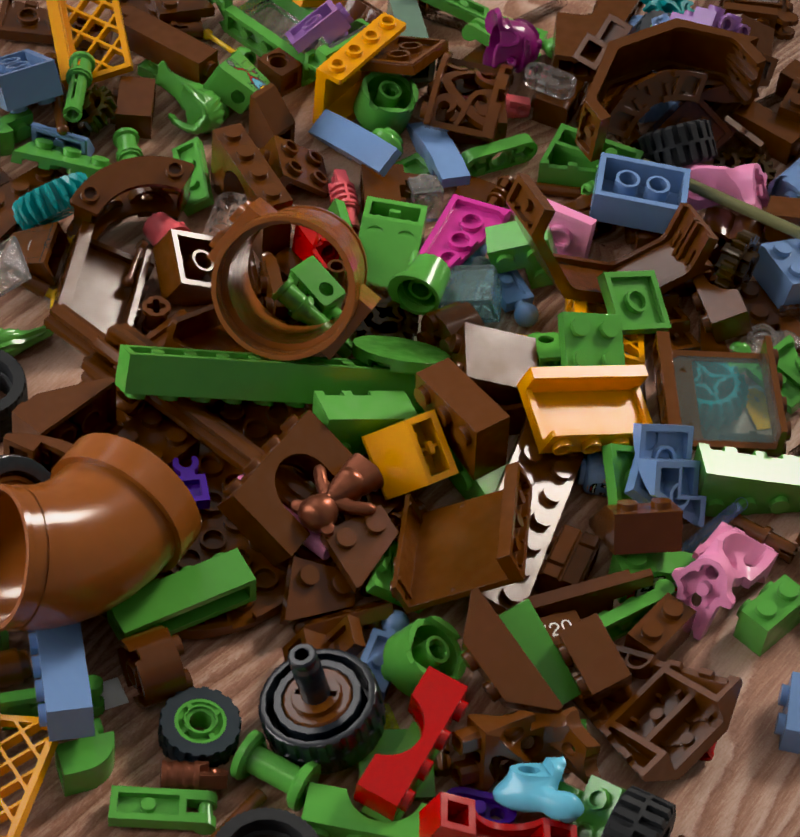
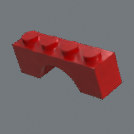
M428 666L411 694L407 710L419 727L420 739L412 748L403 753L395 755L375 754L356 785L353 799L394 821L400 810L407 812L416 796V792L412 790L418 779L422 782L426 780L434 765V761L430 760L435 750L440 752L444 750L452 734L448 728L453 720L458 723L461 721L469 706V703L465 701L468 686Z
M442 791L419 811V837H577V825L545 817L520 824H504L490 821L476 812L474 799Z

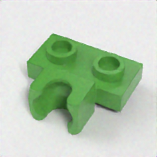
M592 774L585 790H581L563 781H560L558 790L574 793L583 803V814L572 823H569L577 825V837H601L617 801L626 791Z

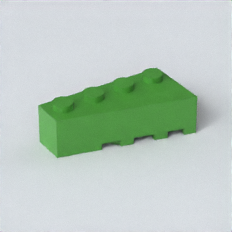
M698 443L694 460L700 461L698 495L707 496L705 516L716 517L736 501L743 508V512L740 513L741 515L800 512V456L782 454L778 458L769 457L764 451L754 450L752 455L738 453L735 447L724 446L721 451L710 449L709 444Z

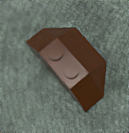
M479 588L473 589L470 595L462 642L464 652L460 655L471 672L478 670L486 682L482 684V687L493 702L499 700L504 707L518 710L523 709L543 714L561 711L563 705Z

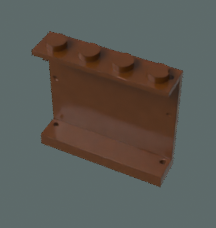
M519 461L506 465L504 488L502 490L421 513L410 494L405 495L404 508L401 511V528L397 536V554L393 559L394 574L393 580L390 582V591L393 598L400 602L406 613L470 596L471 591L476 587L481 592L524 581L533 486Z

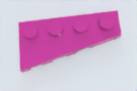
M453 194L419 252L420 254H434L447 263L452 274L486 242L485 227L506 223L510 220L511 210Z

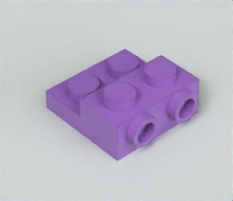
M327 0L287 31L285 35L298 53H301L303 50L308 52L319 43L318 39L323 36L328 44H331L333 41L338 43L348 35L349 32L347 30L351 28L350 24L354 20L340 2L335 5L331 0Z
M709 4L708 9L696 6L694 12L685 10L684 14L672 11L670 16L671 20L679 18L749 35L751 29L748 25L741 23V17L731 13L724 15L725 9Z

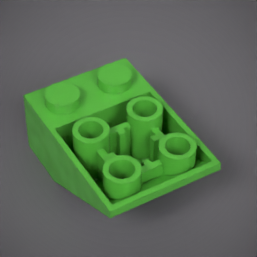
M367 196L358 237L366 253L368 284L369 282L371 285L373 283L374 286L376 284L378 289L380 287L381 290L383 288L384 291L385 289L388 291L387 288L391 278L407 269L411 252L413 250L420 251L428 206Z

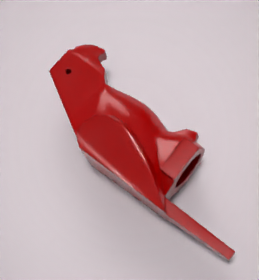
M295 225L292 251L302 261L313 255L328 271V262L338 259L340 256L336 249L319 233L309 228Z

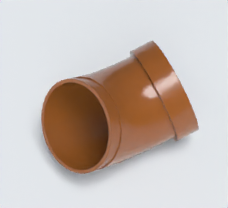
M91 433L80 437L53 467L50 479L28 485L0 484V632L5 630L10 632L50 630L80 623L103 614L128 600L150 583L159 573L167 572L174 568L196 541L201 530V518L197 504L179 476L160 458L133 441L108 433Z

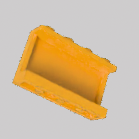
M383 12L316 68L313 124L325 109L350 121L356 118L353 104L363 78L371 73L370 71H360V68L406 30L405 22Z
M645 365L530 367L517 384L539 454L554 453V455H564L569 452L592 454L602 451V446L610 443L634 446L633 423L653 424L640 388L641 384L649 376Z

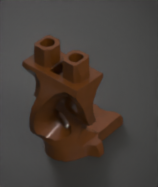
M574 706L548 714L535 713L523 709L502 716L467 715V727L452 732L454 750L459 755L465 754V759L453 762L450 767V776L459 786L473 784L478 790L488 792L494 783L501 781L508 774L511 765L540 763L546 757L564 756L566 759L564 773H574L585 784L588 783L591 774L601 778L597 768V757L600 753L601 745L582 725L578 709ZM526 737H533L534 744L531 748L524 749L521 747L522 741ZM508 760L507 763L500 765L501 761Z

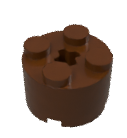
M461 300L424 314L421 320V332L417 333V341L440 348L449 354L451 360L452 353L448 350L451 335L456 333L464 322L485 326L477 310L468 302L460 303Z
M160 625L118 640V644L122 646V648L117 649L122 673L127 686H133L137 689L139 695L133 698L140 709L144 710L166 702L170 697L175 696L176 692L194 687L192 677L188 669L183 668L180 656L185 654L182 641L177 634L171 636L167 627Z

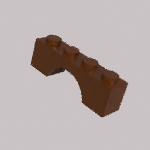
M716 244L708 258L714 266L710 269L711 276L714 274L715 265L721 255L718 244ZM704 272L685 282L687 290L690 288L694 290V293H691V298L696 311L702 310L704 315L700 316L706 334L712 332L716 343L752 331L748 311L738 289L716 287L709 282L708 277L705 278Z

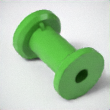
M253 730L239 746L230 767V776L237 780H242L250 774L286 793L288 808L298 812L305 804L309 782L318 783L321 764L310 761L300 767L267 749L264 734L258 730Z

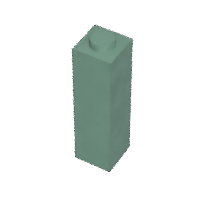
M388 0L387 14L406 23V30L400 36L429 38L417 0ZM436 60L416 75H403V77L408 81L412 79L414 83L432 82L434 80Z

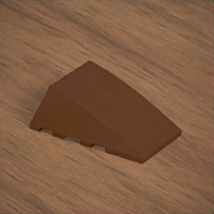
M615 644L632 675V684L596 703H593L589 694L584 697L580 694L573 698L572 701L644 782L679 780L728 730L743 681L740 677L729 675L728 678L717 676L714 670L700 667L699 671L684 667L682 662L669 659L667 662L657 660L654 654Z

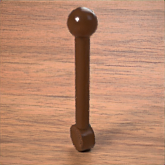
M141 239L135 246L137 250L127 276H124L122 279L124 287L130 288L134 285L133 276L142 252L148 245V242L144 239Z

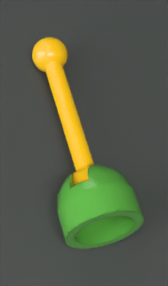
M203 30V38L205 40L213 41L228 51L231 56L240 51L253 65L255 64L256 54L249 48L238 47L235 50L214 36L212 30Z

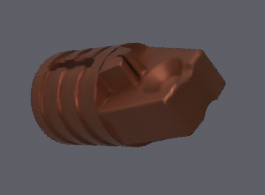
M161 760L160 788L191 790L227 789V768L209 767V761L181 762L178 760Z

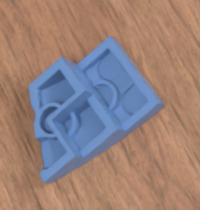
M633 423L635 458L639 473L649 494L654 498L671 499L683 511L684 519L696 527H704L707 496L698 495L700 461L691 460L694 426Z

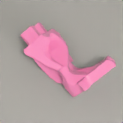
M702 163L682 167L691 169L690 178L759 209L768 205L770 198L766 186L767 174L763 173L758 163L744 164L734 168ZM688 190L687 204H691L696 211L720 205Z
M721 522L703 544L700 543L694 551L692 557L696 560L686 567L673 570L672 577L677 585L676 598L696 611L692 625L693 637L700 640L706 634L720 606L729 610L733 608L735 596L732 593V587H739L741 585L749 589L756 582L764 583L779 554L775 549L749 537L739 528ZM696 592L702 599L699 606H694L691 602L692 596Z

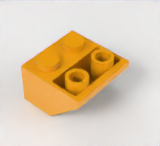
M435 409L420 413L361 437L370 462L378 467L384 478V486L381 488L385 500L431 485L459 473Z

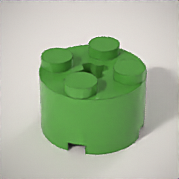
M371 72L369 75H365L353 104L355 117L360 122L359 126L370 132L376 128L385 129L389 127L399 135L402 134L419 98L418 88L412 79L408 81L401 74Z
M428 616L427 618H419L390 636L386 641L383 649L381 673L386 681L392 682L399 691L411 697L428 666L458 680L466 670V664L460 655L464 650L461 651L457 641L461 637L450 623L440 617Z

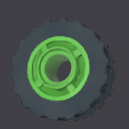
M194 686L189 687L187 690L176 692L175 696L170 697L166 701L165 707H162L160 712L158 742L159 746H162V753L166 758L169 757L171 761H209V767L217 768L221 764L225 765L231 755L234 756L237 751V745H239L242 721L241 717H239L237 705L235 706L232 703L233 700L229 696L226 697L221 691L217 689L211 690L209 687L195 688ZM196 727H201V728H204L205 730H202V731H201V730H196V729H194V728H196Z

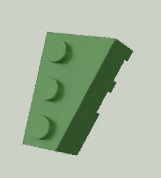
M561 123L540 161L537 182L582 187L584 183L590 180L595 181L600 159L590 162L575 144L577 128ZM605 139L602 152L643 160L644 151Z
M314 391L313 414L352 455L354 453L367 454L362 436L418 415L405 391H368L367 395H353L351 391H341L340 395H325L324 391Z

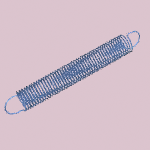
M733 502L714 517L712 522L709 521L707 526L704 525L702 530L699 529V532L695 533L692 538L690 537L688 541L686 540L682 543V549L689 553L695 551L696 546L700 544L699 541L704 543L705 539L709 538L716 528L712 529L710 527L712 531H707V535H702L701 533H706L705 530L709 529L708 526H713L712 523L714 521L718 522V518L722 519L721 516L723 514L727 515L726 512L730 511L729 507L732 508L734 506L736 508L734 505L736 502ZM743 508L741 511L740 509H737L736 511L734 510V514L728 513L730 517H725L726 520H723L722 522H726L728 524L730 520L732 521L736 516L743 512Z

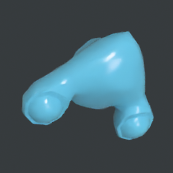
M564 756L546 757L543 763L511 765L508 774L492 792L494 800L506 808L523 813H544L551 819H557L564 823H572L584 812L583 803L574 793L558 790L560 781L564 782L563 773L566 768Z

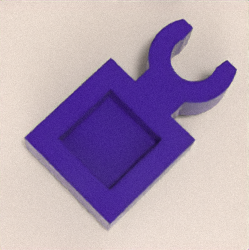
M192 456L191 466L182 467L179 464V459L174 458L172 470L189 489L198 510L210 509V496L206 475L198 474V458Z

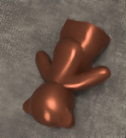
M354 453L335 475L331 483L328 481L325 467L320 464L316 465L313 475L318 494L309 496L305 500H294L291 503L292 512L298 514V518L305 528L313 533H322L323 536L329 538L334 534V524L339 512L362 516L373 515L376 512L374 504L359 502L362 496L384 486V478L375 464L360 453Z

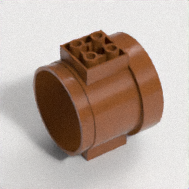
M261 197L253 202L247 200L229 218L233 222L231 227L227 225L223 230L221 229L208 244L213 249L206 257L215 263L211 278V295L221 324L238 344L264 358L292 361L307 358L321 352L331 360L381 300L376 293L366 286L368 266L361 240L345 220L326 209L316 206L298 205L277 211ZM279 224L299 225L319 233L332 244L343 261L348 280L346 302L343 311L338 317L318 325H294L274 316L261 304L252 289L248 274L250 249L261 229Z

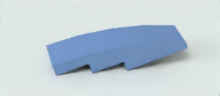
M327 109L323 111L308 131L310 135L349 160L353 159L360 165L364 164L382 177L387 174L402 154L398 148L382 138Z
M423 122L408 123L407 131L414 148L424 158L431 177L437 178L440 187L470 185L471 175L460 152L447 132L425 128Z

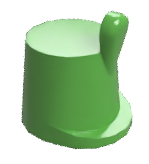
M413 250L407 269L397 273L389 281V296L393 301L400 304V308L413 314L424 316V314L438 309L451 277L450 268L444 260L434 254H420L419 251Z

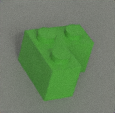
M516 221L485 227L487 254L494 275L525 268L531 289L554 285L537 261ZM548 225L544 239L551 252L558 254Z

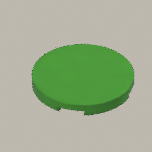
M382 335L356 337L353 340L351 350L353 357L364 364L371 365L373 360L380 366L390 368L391 372L416 375L417 372L448 357L450 358L447 352L433 345L406 338Z

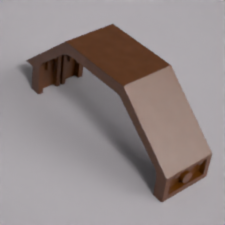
M675 18L609 41L584 101L575 144L590 162L600 159L611 119L609 113L602 106L606 93L610 89L666 69L689 70L708 75L709 78L724 82L743 105L754 102L767 61L763 54L756 49L759 38Z
M518 173L505 199L537 261L564 299L605 304L597 279L603 272L654 270L661 294H664L714 267L708 258L719 239L691 204L680 203L668 227L659 238L614 261L605 262L551 252L544 239V234L556 211L529 175Z

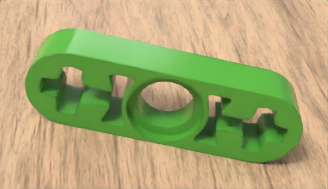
M521 133L467 149L461 153V156L470 175L478 177L525 163L535 156L538 147L528 134ZM502 152L500 156L492 160L496 154Z

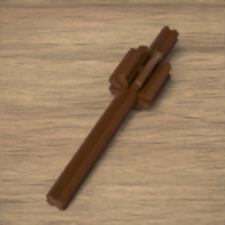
M56 303L50 309V315L44 319L45 327L86 356L81 365V368L84 370L81 374V379L84 383L107 377L116 378L120 344L159 347L128 323H123L121 326L115 323L107 329L105 334L64 303L61 305ZM116 386V407L125 414L132 417L136 413H140L147 406H153L244 475L245 473L242 471V468L255 456L260 458L264 454L261 448L200 403L192 401L190 397H178L177 401L162 400L154 395H146L145 399H132L126 397ZM284 465L278 466L275 474V487L280 501L291 509V503L294 500H305L309 496L318 494L315 488Z

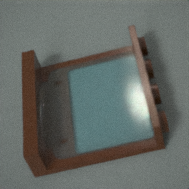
M656 331L651 355L660 424L694 426L692 451H696L698 443L709 444L710 449L722 451V448L727 446L735 447L737 452L753 453L756 450L769 454H782L785 441H789L791 438V422L786 421L785 417L787 399L781 395L783 376L782 373L777 372L779 355L778 350L773 349L771 336H764L760 353L672 350L669 331Z

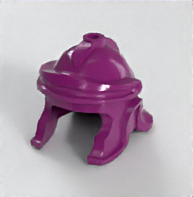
M498 7L487 13L485 29L490 34L489 46L485 48L483 54V65L492 66L495 69L499 64L506 61L507 64L514 65L516 73L529 70L531 62L538 58L542 47V39H540L537 29L533 24L524 19L510 20L509 18H504Z

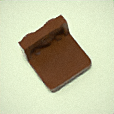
M273 135L267 144L259 149L285 188L291 183L324 198L329 196V181L323 157L320 153L312 149H306L290 139H283L276 135Z

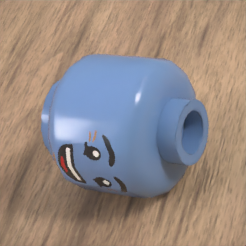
M602 452L588 454L586 459L583 458L578 470L577 484L582 485L583 491L586 494L607 497Z

